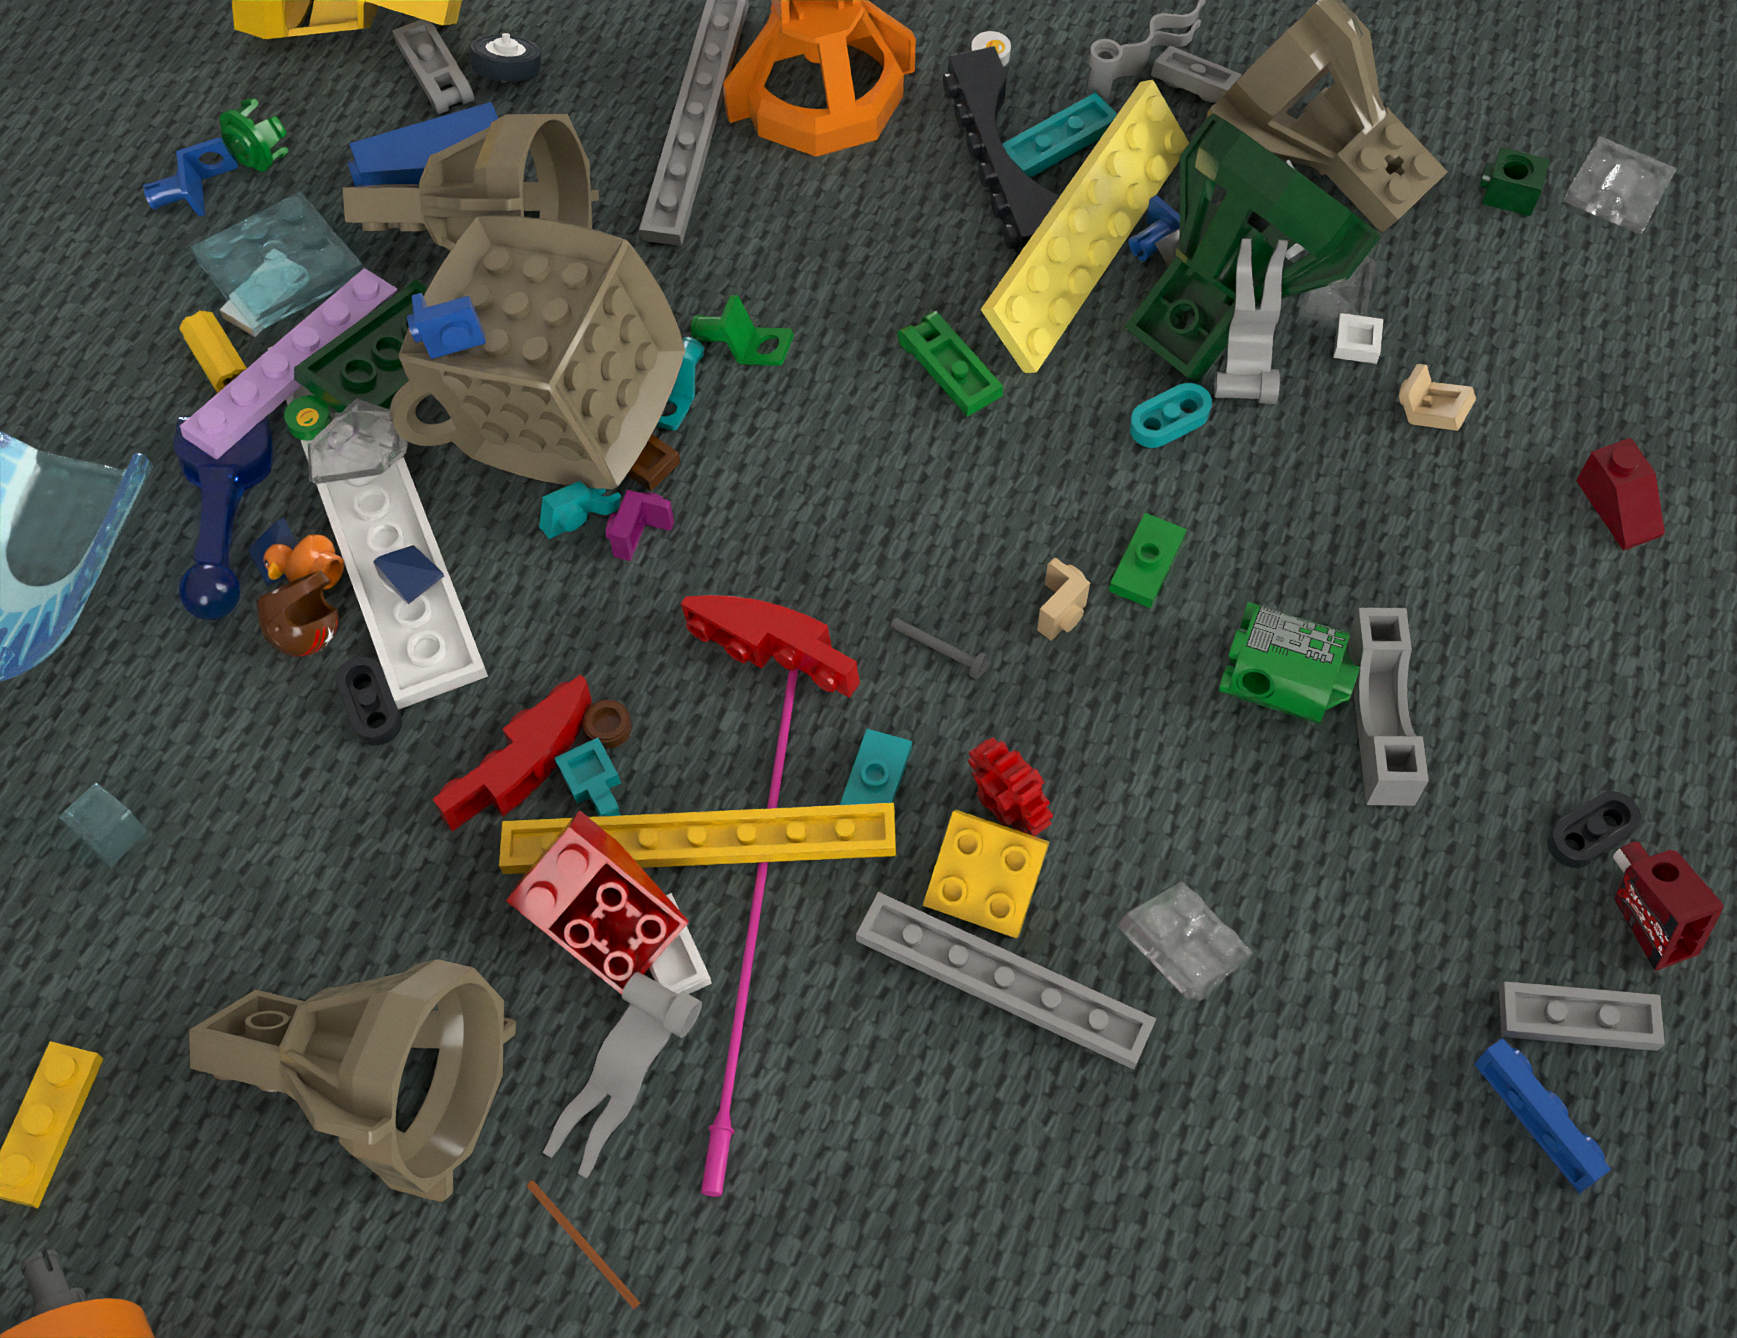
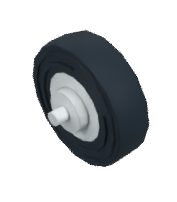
M503 33L481 36L471 43L469 49L470 66L474 72L483 77L502 82L529 80L539 74L542 58L541 50L538 45L530 40Z

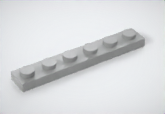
M880 892L877 893L856 933V941L1133 1070L1138 1063L1156 1021V1018Z

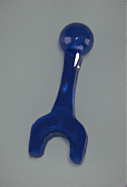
M181 415L178 417L174 436V450L179 458V465L184 476L189 482L202 490L200 532L193 555L197 564L191 566L183 574L179 583V597L185 609L200 619L216 620L225 617L234 610L239 602L241 594L240 583L229 565L231 531L236 510L244 491L262 482L272 470L273 434L268 417H265L217 460L183 437L180 425L191 416Z

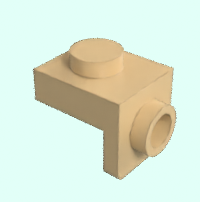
M1423 364L1415 366L1410 377L1402 383L1399 393L1400 403L1404 405L1410 424L1456 431L1459 430L1476 401L1473 387L1431 382L1428 367Z
M1053 558L1048 563L1045 585L1056 593L1040 608L1037 631L1051 641L1062 630L1066 632L1071 631L1080 621L1084 613L1083 608L1087 603L1090 582L1086 580L1079 569L1072 565H1065L1057 558Z

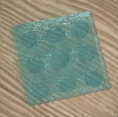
M301 191L190 247L195 260L228 301L230 300L254 334L340 289L364 269L360 260Z

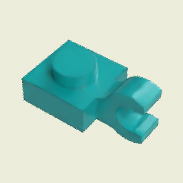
M581 480L543 497L539 528L549 539L566 531H574L587 521V514L590 512L601 515L616 512L619 508L621 495L617 492L611 496H601L605 493L606 489L587 488Z
M599 738L555 757L557 767L576 804L590 798L599 817L621 816L618 811L619 806L610 791V788L621 784Z

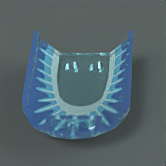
M0 431V682L18 676L44 661L64 642L72 631L153 468L146 455L134 453L128 468L121 470L38 451Z

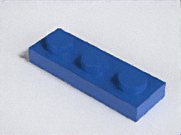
M1503 1038L1486 1049L1474 1065L1579 1194L1611 1170L1604 1161L1605 1157L1600 1146L1591 1137L1582 1134L1569 1119L1567 1108L1562 1100L1553 1092L1545 1090L1532 1074L1533 1070L1528 1059L1519 1050L1511 1048Z

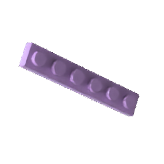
M362 269L181 424L180 428L183 437L217 460L301 386V384L294 380L295 366L397 294V288L369 270Z

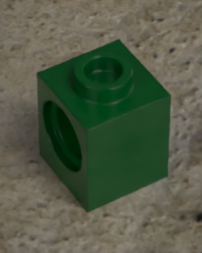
M1500 147L1494 164L1486 162L1480 179L1479 187L1486 188L1482 204L1531 216L1543 189L1550 159Z

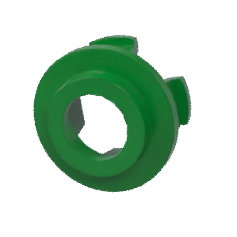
M246 98L240 102L242 106L235 110L228 109L220 115L222 139L240 163L247 167H253L259 172H265L272 167L273 160L282 158L288 153L287 147L272 148L287 132L276 115L256 124L251 118L247 119L246 116L258 106V101L254 98Z

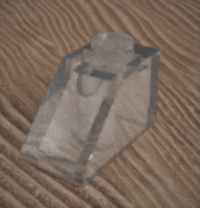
M355 399L308 444L310 482L321 484L381 475L397 460H400L406 453L407 441L395 430L390 410Z

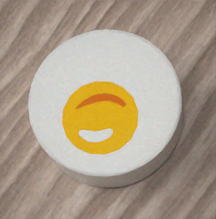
M987 31L978 34L973 39L971 51L995 46L1003 67L1007 65L1010 60L1011 43L1005 35L995 31Z

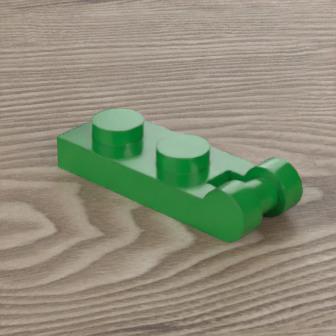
M932 311L922 317V323L915 327L908 325L897 331L900 345L907 353L914 355L967 417L1003 396V385L936 311ZM930 337H931V339H933V340H931V341H929V342L926 341V339H928V338H930Z

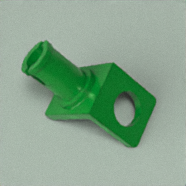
M730 295L722 316L695 315L691 322L692 338H695L700 343L726 342L737 363L743 365H782L794 337V333L790 328L755 327L738 295ZM768 339L779 340V345L773 352L769 354L758 353V348L764 341Z

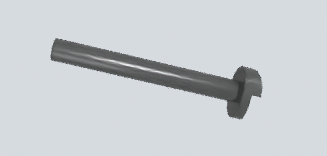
M897 617L891 623V628L970 667L969 676L973 679H978L991 665L988 655L984 652L974 657Z

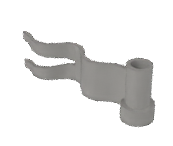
M1199 0L1196 9L1189 14L1161 13L1154 15L1150 20L1147 38L1143 42L1120 46L1117 42L1110 39L1095 41L1091 45L1088 60L1091 70L1087 95L1089 96L1096 92L1105 100L1110 96L1113 80L1119 77L1135 76L1142 73L1147 67L1151 47L1158 45L1186 46L1192 40L1195 30L1200 27L1201 20L1198 19L1196 21L1206 0ZM1193 24L1191 30L1186 34L1178 35L1156 31L1161 28H1185Z
M1241 239L1236 269L1235 309L1228 335L1226 372H1215L1214 398L1257 399L1258 404H1277L1280 374L1279 369H1271L1274 330L1281 310L1282 268L1288 240H1278L1267 267L1260 309H1255L1251 267V239Z
M639 972L632 975L622 994V999L630 1003L628 1009L605 1039L597 1055L588 1083L560 1115L543 1151L545 1155L552 1158L574 1125L585 1114L600 1104L607 1095H610V1101L595 1122L586 1144L583 1160L578 1172L579 1175L586 1179L592 1172L606 1140L626 1118L635 1104L643 1078L655 1057L665 1046L672 1033L680 1038L687 1035L696 1022L702 1008V1001L686 992L677 994Z

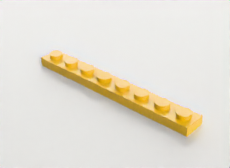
M894 803L589 817L617 840L641 868L896 856ZM572 818L502 821L499 867L502 873H526Z

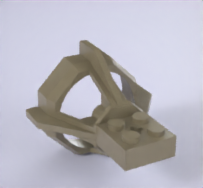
M1318 0L1313 4L1306 14L1292 25L1207 112V117L1211 114H1216L1220 118L1225 119L1280 159L1307 165L1318 170V174H1326L1382 233L1400 219L1447 173L1446 169L1389 108L1385 109L1379 93L1370 31L1342 0ZM1330 71L1335 83L1329 89L1327 87L1324 88L1302 110L1304 114L1300 118L1295 119L1288 115L1286 112Z
M506 114L493 121L490 127L438 153L430 155L419 184H380L342 187L345 222L362 223L363 231L388 230V228H400V231H425L427 229L435 244L446 247L450 251L478 216L524 217V211H540V219L555 220L592 229L591 201L599 200V190H591L590 162L568 114ZM528 150H530L535 164L538 182H523Z
M435 959L416 964L404 973L334 988H325L306 1001L254 990L189 1030L190 1069L213 1074L219 1080H237L256 1085L262 1091H279L288 1094L298 1102L315 1131L338 1136L339 1143L356 1159L379 1175L390 1189L443 1202L453 1192V1170L473 1152L503 1077V1044L516 1034V1021L504 1018V1000L475 968ZM437 1004L438 1011H431ZM438 1048L437 1064L427 1096L414 1121L406 1132L403 1133L396 1128V1106L399 1086L410 1049Z

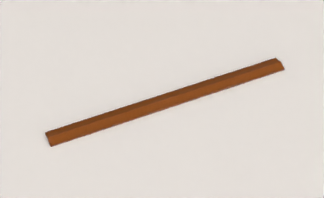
M533 1180L526 1185L528 1189L630 1306L635 1309L640 1304L638 1299Z

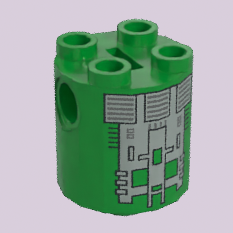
M1247 603L1240 624V629L1247 630V632L1237 630L1229 653L1230 663L1236 666H1226L1218 692L1317 724H1321L1325 710L1341 702H1349L1360 666L1354 665L1346 651L1350 633L1255 603Z

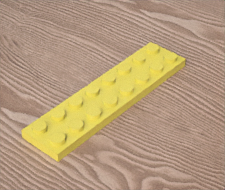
M1154 80L1143 81L1138 84L981 308L984 316L1025 373H1037L1148 208L1150 198L1159 192L1179 162L1180 155L1189 144Z

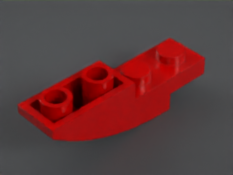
M686 596L681 602L686 627L689 632L701 641L708 642L712 640L723 646L724 650L738 662L746 663L749 661L762 669L773 656L784 668L791 671L797 668L811 676L812 680L823 690L831 693L836 690L848 698L852 696L860 685L857 662L833 649L828 625L810 616L784 606L736 596Z
M581 674L570 682H563L557 685L546 699L533 708L518 712L510 720L509 724L502 729L508 746L503 750H495L488 754L482 760L479 767L463 778H455L448 782L441 789L440 793L432 799L442 820L451 831L457 829L491 804L504 817L534 792L557 767L555 757L568 752L583 726L584 714L592 703L587 681Z

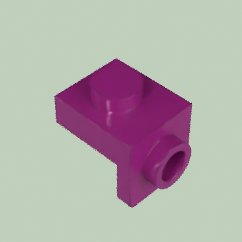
M627 490L618 513L613 512L610 515L606 526V538L610 539L613 556L631 561L646 525L671 531L674 525L671 502L652 492L639 493Z

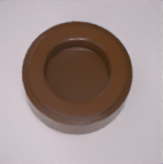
M602 700L596 702L587 709L583 717V728L587 739L591 741L599 738L604 749L618 747L630 736L632 723L629 712L624 705L617 701Z

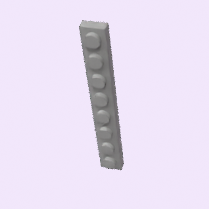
M748 0L706 1L639 228L641 241L682 246L723 100V82L730 74L749 7Z

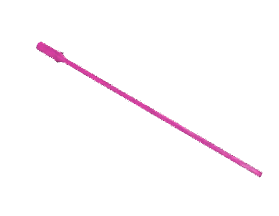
M797 668L794 671L789 670L767 809L777 808L798 676ZM758 862L720 1108L713 1124L708 1127L710 1138L701 1193L712 1197L722 1196L731 1135L734 1134V1129L731 1127L730 1105L768 862Z

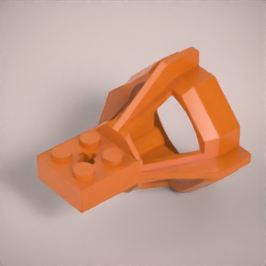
M771 0V14L766 25L723 82L725 112L729 122L732 123L751 118L759 137L815 157L877 140L903 98L904 75L915 71L916 38L913 32L868 0ZM847 45L866 52L883 67L882 74L875 86L857 100H855ZM804 54L807 60L813 63H820L827 108L811 109L795 106L782 101L770 93L764 85L774 62Z

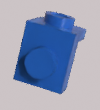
M422 293L412 295L413 314L407 315L409 329L416 343L423 341L431 359L486 344L485 331L469 296L428 307Z

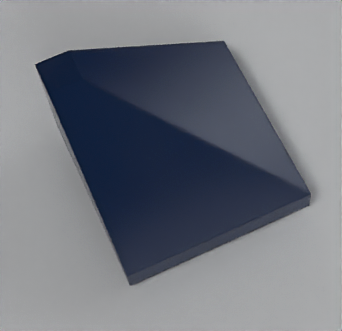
M284 518L277 520L248 549L267 586L285 578L286 574L274 580L269 578L268 570L263 562L266 550L274 544H284L294 550L298 544Z
M414 545L381 555L373 561L379 577L408 605L444 577L443 572Z

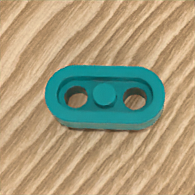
M1183 383L1141 403L1133 410L1129 426L1131 437L1144 447L1156 448L1199 428L1209 418L1212 406V398L1209 392L1200 385ZM1189 408L1192 409L1194 412L1185 413L1181 409ZM1152 426L1158 430H1149L1145 427Z

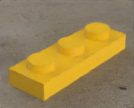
M49 1042L0 1150V1199L39 1208L102 1064L103 1058L98 1053Z

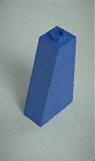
M492 102L349 143L354 160L347 162L355 186L362 184L364 186L419 184L430 155L438 153L490 127L491 123L498 119Z

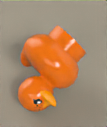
M316 534L307 535L296 545L294 550L284 544H274L266 550L263 557L264 565L268 570V576L272 580L286 574L288 581L292 582L322 570L330 580L324 587V590L335 586L344 570V560L336 555L333 543L326 536Z

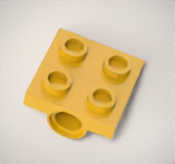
M954 810L923 906L1017 939L1020 935L1050 842L971 814Z

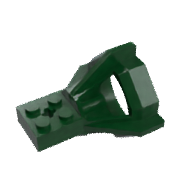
M1216 114L1208 116L1180 155L1179 248L1176 249L1175 253L1176 257L1125 325L1128 331L1186 377L1200 382L1228 345L1229 327L1235 309L1236 269L1241 239H1251V267L1255 309L1258 305H1261L1267 267L1278 240H1288L1287 250L1298 243L1310 252V254L1295 263L1286 257L1284 258L1281 282V299L1347 281L1380 239L1378 231L1289 164ZM1216 183L1227 191L1219 207L1211 202ZM1252 211L1271 223L1262 233L1247 223ZM1186 313L1195 314L1194 321L1189 327H1185L1186 322L1182 319Z

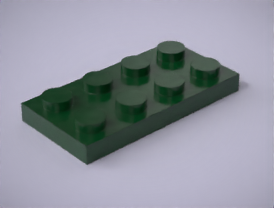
M417 280L409 284L295 366L294 380L358 428L362 429L390 408L392 399L397 391L409 381L398 355L409 328L407 315L413 314L412 295L422 293L424 296L427 287Z

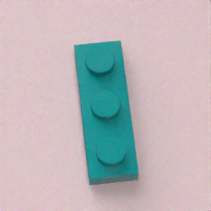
M1095 92L1002 145L1012 161L1024 174L1031 178L1101 139L1117 116V113Z

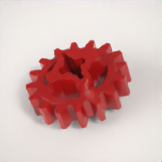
M994 737L985 740L969 751L968 754L971 758L968 759V763L975 770L971 774L979 790L976 795L982 805L997 817L1001 825L1008 826L1011 824L1014 830L1036 836L1052 824L1050 819L1053 818V814L1046 807L1050 802L1042 792L1044 781L1037 769L1032 768L1018 751L1013 750L1009 752L1005 743L1002 740L997 742Z

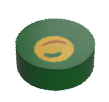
M305 395L294 399L289 403L284 412V420L290 433L300 440L310 441L318 439L325 435L332 425V415L328 405L314 395Z

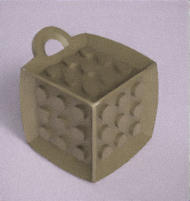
M518 216L476 217L441 264L423 297L427 306L430 307L469 296L485 331L486 344L431 359L423 341L416 343L408 328L398 356L409 381L397 391L390 406V416L395 430L404 440L416 445L436 446L453 442L472 459L528 478L562 485H571L581 480L587 488L614 489L618 487L654 431L672 392L683 361L682 356L685 354V347L679 327L662 289L645 262L625 239L598 230L555 220ZM432 394L443 405L451 419L439 424L423 423L416 416V407L422 399Z

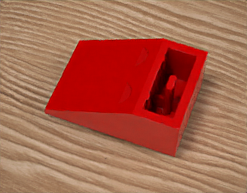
M580 810L517 882L506 899V902L621 995L632 975L636 972L644 974L689 923L688 919L622 845Z

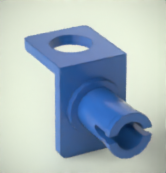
M215 138L176 151L178 164L176 175L143 185L145 197L152 209L156 210L162 206L186 199L199 217L205 215L201 179L238 168L237 159L221 138ZM215 152L220 154L223 159L217 164L208 165L202 163L199 157L204 153Z
M1154 195L1149 200L1147 224L1150 226L1129 238L1128 241L1130 251L1134 256L1143 251L1138 256L1140 261L1147 260L1158 251L1155 245L1156 242L1180 228V215L1157 195Z

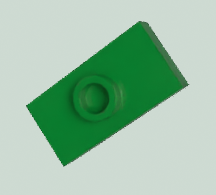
M1145 513L1110 582L1109 592L1151 608L1185 539L1187 529Z

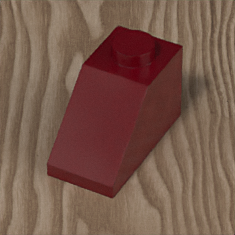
M1632 438L1592 451L1576 482L1622 550L1625 551L1662 537L1665 530L1656 473Z

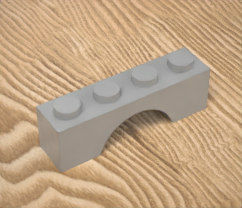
M1358 608L1348 632L1350 633L1348 647L1349 655L1354 665L1360 666L1353 691L1366 805L1415 806L1429 780L1423 736H1417L1414 733L1408 711L1407 679L1412 648L1407 609Z

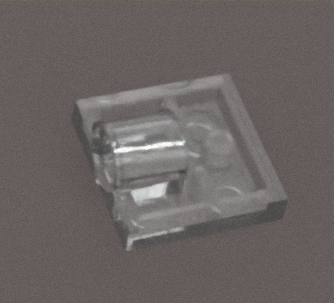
M1599 136L1570 185L1563 201L1642 234L1677 168Z
M1183 881L1127 912L1117 925L1188 1001L1192 998L1198 1002L1204 999L1230 973L1241 967L1253 953L1239 939L1237 933L1226 926L1204 904L1202 898Z

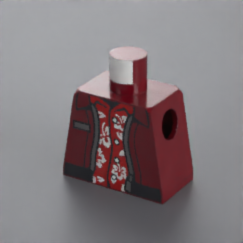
M1637 841L1628 843L1617 850L1613 858L1625 875L1616 893L1615 902L1654 970L1657 971L1699 955L1725 907L1719 898L1677 851L1669 849L1649 856L1640 842Z

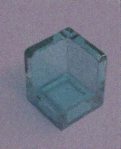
M97 782L59 816V819L75 837L109 867L114 866L147 834V831L132 812Z

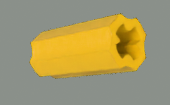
M198 311L190 317H185L179 329L216 392L219 393L246 370L247 367L212 312Z

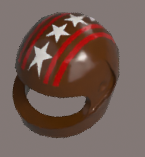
M322 570L289 582L256 599L258 621L264 638L275 649L286 655L300 657L314 654L325 648L335 636L338 627V610L336 607L328 604L324 598L323 589L330 580Z

